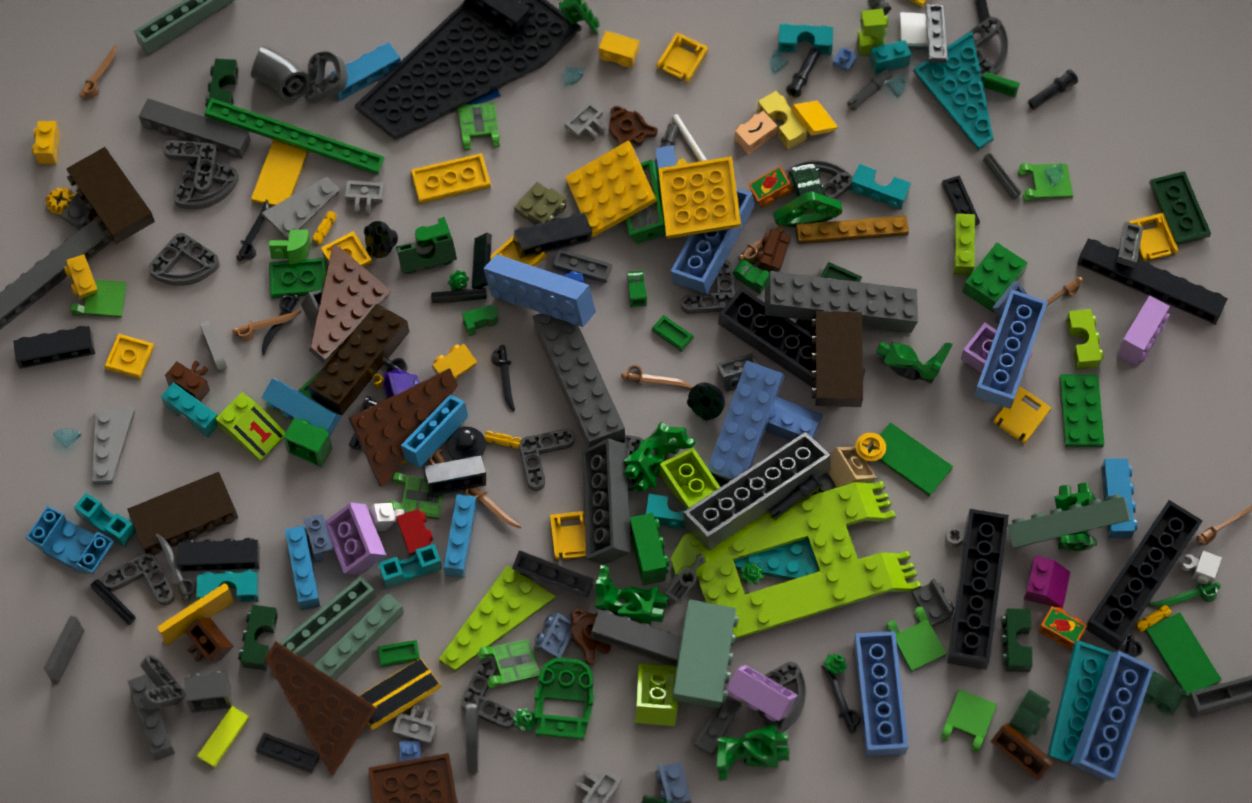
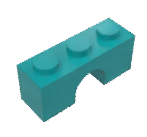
M779 24L778 52L796 53L797 44L807 41L815 48L814 54L818 49L821 54L831 55L833 27L826 25Z
M859 164L851 181L850 191L857 195L869 197L873 201L888 204L892 208L902 209L908 196L911 182L893 177L890 184L885 186L879 185L875 182L876 170Z
M174 382L161 395L165 407L177 416L180 414L184 415L192 423L193 427L206 437H209L218 427L215 419L218 415Z
M87 492L74 506L80 518L123 547L136 533L130 521L118 513L116 515L110 513L100 501Z
M648 495L646 514L653 513L654 519H658L660 525H667L672 529L686 528L684 526L683 512L687 508L681 512H673L668 508V496Z
M435 544L417 549L416 554L408 559L398 560L397 557L378 563L386 589L442 569Z
M245 570L242 573L225 571L222 574L204 572L201 575H197L198 600L226 583L228 588L237 590L239 602L259 601V577L257 572Z

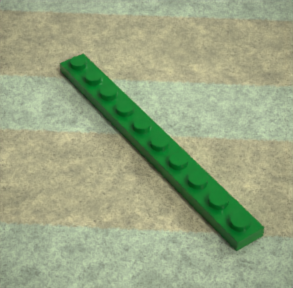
M211 98L204 113L207 118L376 175L379 174L385 156Z

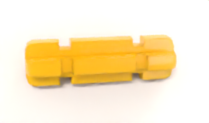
M332 211L326 213V218L322 220L316 230L317 232L312 236L314 243H322L323 237L327 235L332 226L331 223H334L337 218L336 213Z
M486 431L484 436L485 441L488 443L495 442L497 445L512 446V448L520 449V441L522 439L519 437L512 438L510 435L494 434L492 431Z
M1164 605L1159 610L1144 617L1145 619L1138 621L1135 627L1142 633L1148 627L1170 616L1172 612L1167 605Z

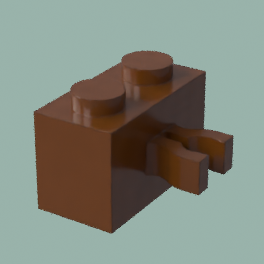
M195 360L190 370L176 361L165 374L168 385L170 386L174 382L201 402L210 391L207 380L201 377L207 373L208 368L203 366L201 370L196 371L197 367H199V362Z
M210 617L197 618L185 631L195 644L187 651L194 653L196 649H199L198 655L194 658L196 661H201L204 656L209 662L221 660L234 647Z

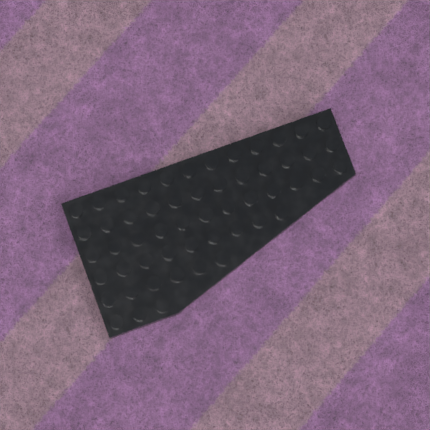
M519 0L530 7V18L516 32L513 29L507 28L501 21L493 19L485 11H480L471 2L464 1L355 104V109L397 140L546 65L581 31V25L578 23L571 24L562 11L547 0Z

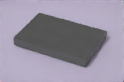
M69 617L44 667L45 672L53 683L59 684L84 633V629L77 617Z

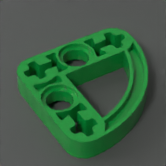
M807 192L776 210L773 216L777 225L796 227V224L818 223L831 220L842 214L843 210L840 201L816 192ZM809 210H812V211L815 212V213H811V214L802 215V214L806 213V212L809 211Z

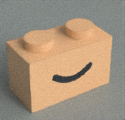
M762 111L759 114L753 115L747 123L741 124L736 128L734 140L749 155L776 136L777 125Z

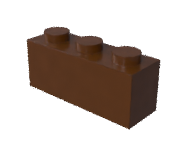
M1008 723L1003 725L990 741L1037 781L1044 778L1056 763Z

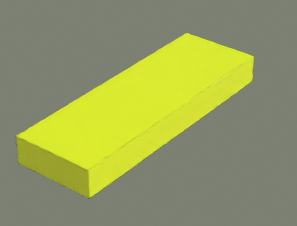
M231 706L197 757L215 768L248 721L249 716Z

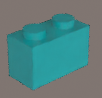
M906 40L871 48L869 61L876 75L882 72L884 68L891 71L909 66L911 53Z

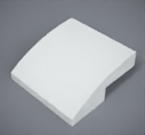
M900 13V41L906 40L908 46L928 47L926 14Z

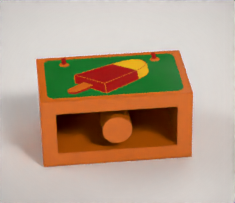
M781 166L748 184L761 208L772 205L775 200L780 197H786L793 191L792 185Z
M1052 606L1038 632L1072 651L1074 641L1080 640L1087 625L1081 619L1069 616L1063 609Z

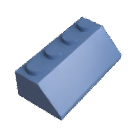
M777 397L765 431L789 441L794 440L804 432L814 439L824 414Z

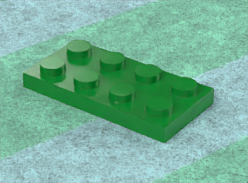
M1060 374L1059 382L1065 447H1104L1099 375Z

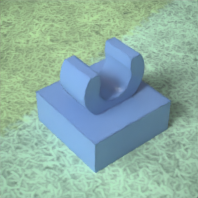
M841 48L834 58L832 65L849 72L857 59V55L848 48Z
M420 741L400 742V762L421 758Z

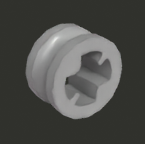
M952 527L946 532L945 541L949 546L957 547L962 543L964 534L961 529ZM951 534H953V536H954V534H957V535H958V538H957L958 540H956V539L952 540V539H951Z

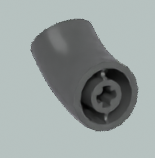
M265 46L260 48L252 67L251 78L271 87L285 100L292 101L302 97L310 86V78L307 73L282 54Z

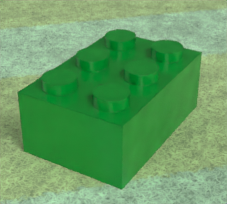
M996 242L965 281L962 292L994 312L992 307L1013 281H1019L1025 273L1028 262Z
M653 513L630 517V536L642 586L666 581V574L669 573L668 556L664 555L663 549L665 548L664 540L659 534V520L654 519Z

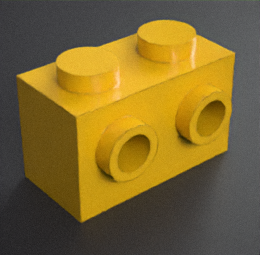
M605 31L599 46V58L607 62L611 61L624 67L633 68L640 51V41Z
M38 121L37 128H34L35 144H32V155H35L38 164H57L60 130L57 122Z
M85 255L66 260L64 270L67 277L72 279L73 284L70 285L74 295L77 294L80 300L97 294L98 289Z
M457 344L449 350L450 353L445 357L443 355L437 357L433 361L432 369L438 374L450 368L456 380L475 367L477 361L465 344L461 346Z

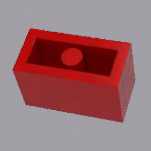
M415 509L395 516L409 554L416 552L417 549L431 545V541H434L431 531L426 530L424 523L427 522L424 511L420 512L419 509Z

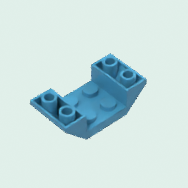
M49 506L45 508L26 536L30 543L47 556L80 573L94 574L115 542L99 532L93 534L68 521L63 513Z

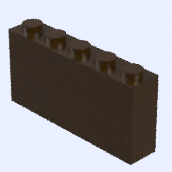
M106 147L66 168L69 175L66 177L71 186H76V193L81 200L85 199L88 211L95 213L96 216L94 218L99 226H104L105 230L103 231L109 240L113 239L115 244L120 243L155 222L152 212Z
M816 311L815 318H811V329H815V335L811 336V346L815 347V352L811 354V364H815V370L811 372V381H815V387H812L811 398L815 399V406L862 407V312Z
M219 471L127 509L145 553L153 555L160 553L162 550L161 544L155 536L156 533L162 536L170 547H175L179 542L187 539L192 540L201 533L214 531L218 526L231 524L235 519H238L237 512Z

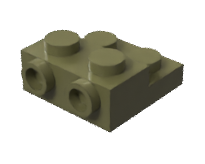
M536 182L516 204L514 211L533 224L550 222L555 219L558 213H562L567 206L566 197L553 188L549 190L539 182Z

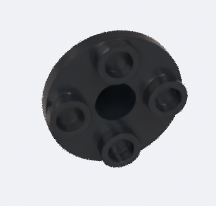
M373 221L364 228L366 251L369 256L385 258L390 254L392 247L398 243L396 231L390 229L383 221Z
M702 382L696 384L690 390L687 405L696 415L705 421H709L718 417L723 412L725 399L718 387Z
M458 428L448 438V453L454 460L476 456L482 457L486 449L485 438L476 428Z

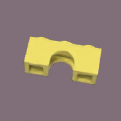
M775 91L758 101L757 110L759 113L764 111L772 121L781 120L785 123L779 127L778 138L788 150L806 140L807 130L791 111L784 96H780Z

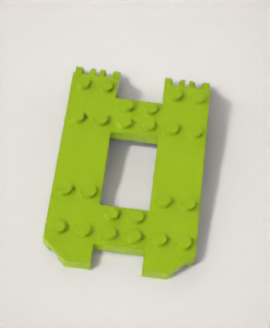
M883 481L876 483L854 482L812 495L809 499L800 501L776 521L770 516L772 514L766 512L711 550H708L692 533L685 534L670 558L676 575L682 567H691L699 553L705 556V562L700 564L695 571L705 603L736 608L735 615L739 617L737 627H733L732 634H736L735 640L887 592H913L922 587L921 582L918 580L906 583L907 579L915 578L918 575L917 571L913 570L915 568L914 563L899 564V562L907 561L911 558L909 551L901 553L880 552L858 559L846 526L862 521L886 522L896 518L893 510L885 513L880 512L881 509L889 508L892 505L891 501L887 500L889 499L888 494L874 495V492L885 489ZM808 538L819 572L748 594L744 593L733 560L746 558L753 554H759ZM689 572V574H685V573H684L682 577L691 575L692 573H690V572Z

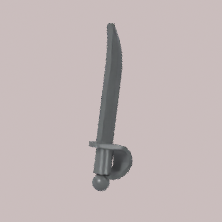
M156 533L155 536L161 544L176 582L172 585L178 586L180 594L183 596V601L188 602L190 600L189 595L193 593L195 585L190 579L183 580L170 545L162 536ZM185 582L192 585L190 592H188Z

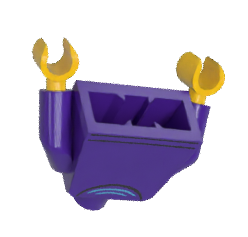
M400 369L387 372L383 376L380 374L373 376V380L378 381L373 383L374 387L377 389L384 387L387 398L419 383L417 375Z

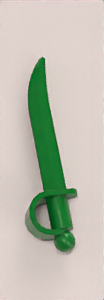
M1218 582L1203 587L1198 584L1196 589L1163 600L1150 602L1149 606H1170L1200 595L1204 601L1213 602L1221 585Z

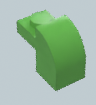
M290 230L289 240H270L271 259H288L289 264H295L304 260L310 251L309 230Z

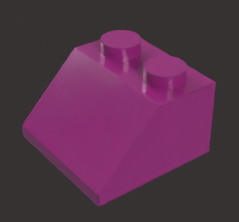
M1035 555L1031 564L1024 599L1063 609L1071 572L1055 560Z

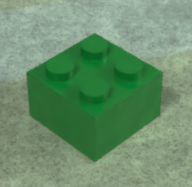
M294 418L283 437L288 453L319 467L323 466L332 450L328 431L320 426L318 428L312 426L305 419L299 420Z

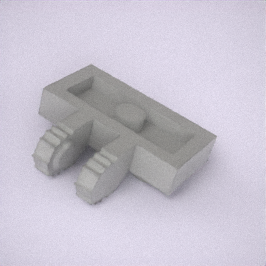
M589 101L565 123V128L577 138L586 132L589 137L596 140L598 135L591 126L594 125L601 133L606 130L605 126L598 120L603 116V111Z
M347 180L345 200L355 201V214L360 212V201L366 202L365 212L368 215L371 214L372 202H383L384 183Z
M417 703L413 706L410 716L398 714L392 730L393 734L425 744H432L438 726L435 723L428 722L431 713L430 707H426L422 720L416 718L420 708V704Z
M604 769L599 778L586 771L582 776L587 781L593 783V787L589 788L582 782H577L575 786L587 794L582 803H608L622 780Z

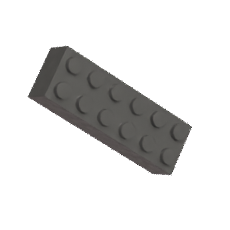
M609 438L582 450L587 560L601 564L609 563L631 553L627 477L624 474L627 468L624 463L626 459V444Z

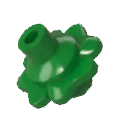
M456 270L454 274L449 276L448 284L451 286L452 291L462 290L467 287L469 277L466 276L464 270Z
M747 562L740 569L742 572L741 578L745 579L748 584L752 582L758 584L759 580L764 577L761 574L763 569L758 567L756 563L751 564Z
M828 654L827 659L823 662L827 665L826 669L835 675L838 673L843 674L847 668L845 659L840 654H834L833 656Z
M528 708L518 709L516 715L512 717L515 721L514 726L518 727L522 732H525L526 729L531 731L533 725L536 724L535 714L530 712Z

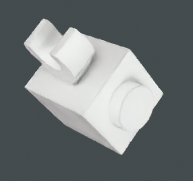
M376 503L368 510L376 531H387L393 523H397L395 516L404 513V509L393 511L392 503Z
M1202 551L1199 559L1186 554L1184 559L1188 560L1191 564L1183 563L1181 568L1185 571L1195 569L1192 576L1193 579H1196L1201 584H1212L1222 557L1206 551Z

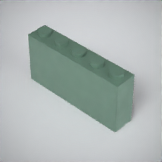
M688 600L672 700L717 709L720 708L722 702H726L727 691L724 690V685L729 682L730 672L727 671V666L731 665L733 653H730V646H734L736 634H732L733 627H737L739 617L735 615L736 608Z

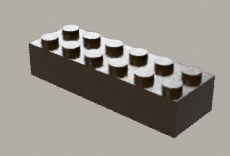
M376 303L310 383L308 388L311 398L342 416L410 333L407 320Z

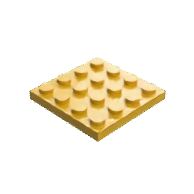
M629 140L565 176L581 214L585 213L592 230V237L601 234L657 202Z
M732 156L658 168L667 239L741 227Z

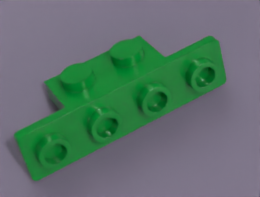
M564 0L559 3L560 10L571 24L585 20L594 34H599L598 27H600L598 18L594 17L592 10L588 9L585 1Z

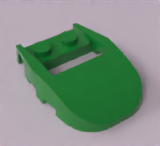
M568 658L552 659L541 669L538 679L539 683L537 690H535L536 736L583 741L594 701L592 671L581 660ZM544 699L584 702L583 718L543 714Z

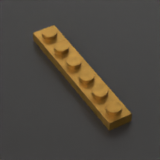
M907 215L796 224L798 244L904 236L909 235Z

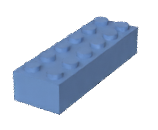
M737 189L741 227L689 236L670 271L673 283L708 294L755 207L752 193Z
M498 254L483 268L491 296L581 327H584L596 313L588 284Z
M1011 289L974 397L1011 409L1043 318L1047 301Z
M746 360L708 465L710 472L733 480L752 467L785 377L783 373Z
M895 631L855 634L853 645L865 757L906 755L908 740Z
M1121 651L1109 654L1071 762L1072 766L1105 781L1117 778L1154 670L1153 666Z

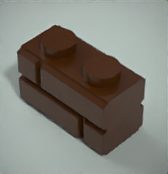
M770 229L768 234H764L761 242L764 245L763 251L759 250L756 261H759L757 267L768 272H780L791 235L780 233L774 229Z

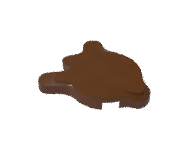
M620 106L611 108L609 132L618 142V146L628 140L630 143L634 142L637 146H641L645 138L657 136L658 129L647 124L637 111H626V109Z
M577 608L570 615L572 621L570 635L575 645L583 651L585 663L590 666L595 664L598 650L608 654L612 645L590 638L598 613H588V611Z

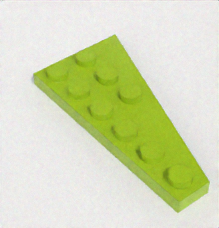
M507 565L440 656L439 662L455 672L478 655L480 648L491 647L494 642L502 639L520 626L531 615L542 610V607L549 602H553L556 596Z

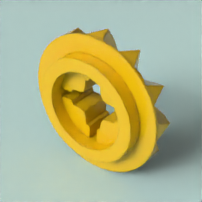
M56 187L55 190L50 191L49 195L46 196V206L50 212L62 214L75 195L65 187ZM63 195L64 201L58 204L56 199H60Z
M864 433L856 441L855 452H857L859 458L864 459L866 462H875L878 459H882L885 454L886 443L876 433ZM873 442L874 449L868 453L867 447Z

